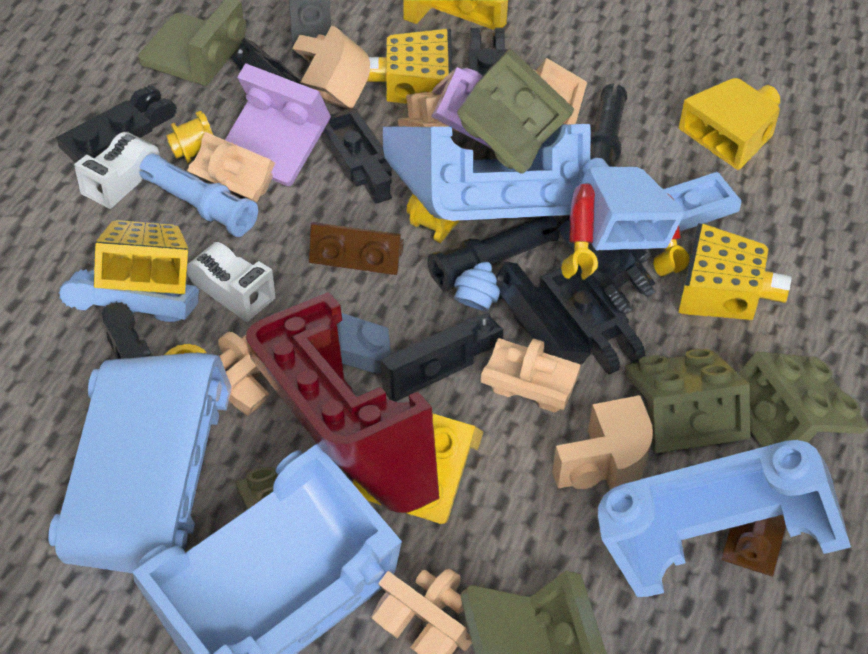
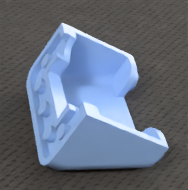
M562 124L541 145L531 167L524 174H520L515 169L505 167L498 159L473 160V150L460 148L452 141L450 137L452 136V127H383L385 159L427 211L434 217L444 220L570 215L573 191L581 184L584 178L582 176V169L590 161V124Z
M197 352L112 359L104 361L100 369L92 371L88 385V395L91 401L61 514H56L53 517L49 528V544L55 546L56 554L63 563L132 573L138 568V563L143 556L160 545H165L167 548L180 546L185 551L188 533L193 534L195 526L190 515L211 424H218L219 413L217 409L227 411L232 388L219 355Z
M800 440L784 441L621 484L609 490L603 496L598 506L602 541L637 597H649L664 593L662 577L666 569L673 562L675 566L686 563L681 540L779 515L784 516L790 537L801 535V532L810 534L818 541L823 554L851 547L828 466L815 447L808 442Z
M318 444L304 453L298 450L284 458L276 468L278 476L275 479L271 494L185 553L180 546L167 548L165 545H160L149 551L139 561L138 568L132 572L134 582L182 654H297L379 592L382 588L378 583L387 571L394 575L402 541L335 462L322 451Z

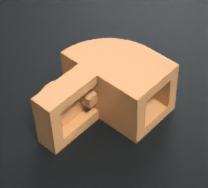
M332 25L326 36L318 34L317 38L299 35L292 49L311 63L300 83L319 91L322 99L330 104L348 109L353 108L367 82L370 72V60L366 51Z
M641 396L592 404L588 428L591 439L556 446L552 473L558 489L570 486L576 489H588L598 484L601 480L606 479L611 490L621 484L640 480L646 468L653 437L652 424Z

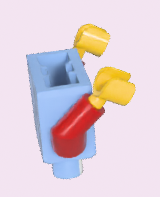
M594 158L586 163L582 169V176L584 178L581 184L575 188L572 195L569 242L574 243V253L564 259L561 270L564 277L569 279L575 275L578 264L582 269V280L593 274L597 269V257L588 249V244L591 243L595 250L664 248L665 251L654 258L653 264L656 273L659 276H665L673 271L678 273L684 270L689 264L690 257L683 247L677 245V239L681 238L679 223L685 211L674 201L673 197L666 193L643 169L638 167H609L602 158Z

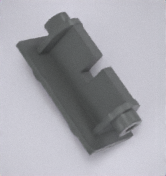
M289 0L292 48L299 35L317 38L318 34L327 35L331 27L330 0ZM292 49L293 59L302 58L300 54Z

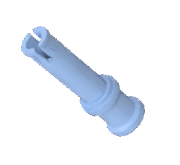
M155 153L147 155L142 160L140 169L145 171L139 172L141 178L160 186L167 192L192 204L197 208L201 218L210 222L213 220L218 221L226 226L230 234L236 237H241L254 226L258 216L256 202L248 198L239 199L230 194L228 187L221 183L207 184L189 172L167 162V160Z

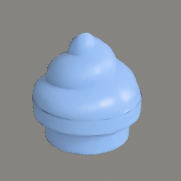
M489 262L479 263L473 269L465 270L461 276H458L454 283V287L457 289L454 299L461 304L488 312L491 303H496L500 294V289L496 285V276L491 272V264Z

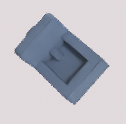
M342 313L343 321L337 324L342 364L376 374L381 373L380 359L391 355L389 329Z

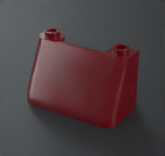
M329 292L252 324L246 333L248 353L251 360L325 454L387 510L396 513H408L440 499L431 405L418 391L408 396L409 402L388 400L386 392L381 386L358 397L354 395L352 388L344 379L337 324L343 321L341 305Z

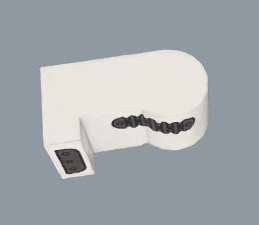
M129 132L118 134L111 142L109 148L95 159L85 155L74 164L80 193L111 209L142 181L139 172L145 170L140 169V164L149 154L155 153L159 155L158 147ZM99 184L102 185L103 193L97 190Z
M214 242L187 264V274L194 285L246 322L250 321L276 298L272 269L260 261L252 265L241 257H236L222 243ZM256 291L258 298L254 303L250 304L249 296Z

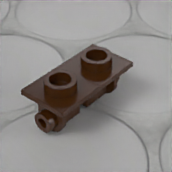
M316 222L311 223L309 263L391 275L398 274L399 256H402L404 239L401 238V234Z
M779 515L731 527L721 560L773 577L786 529L784 516Z

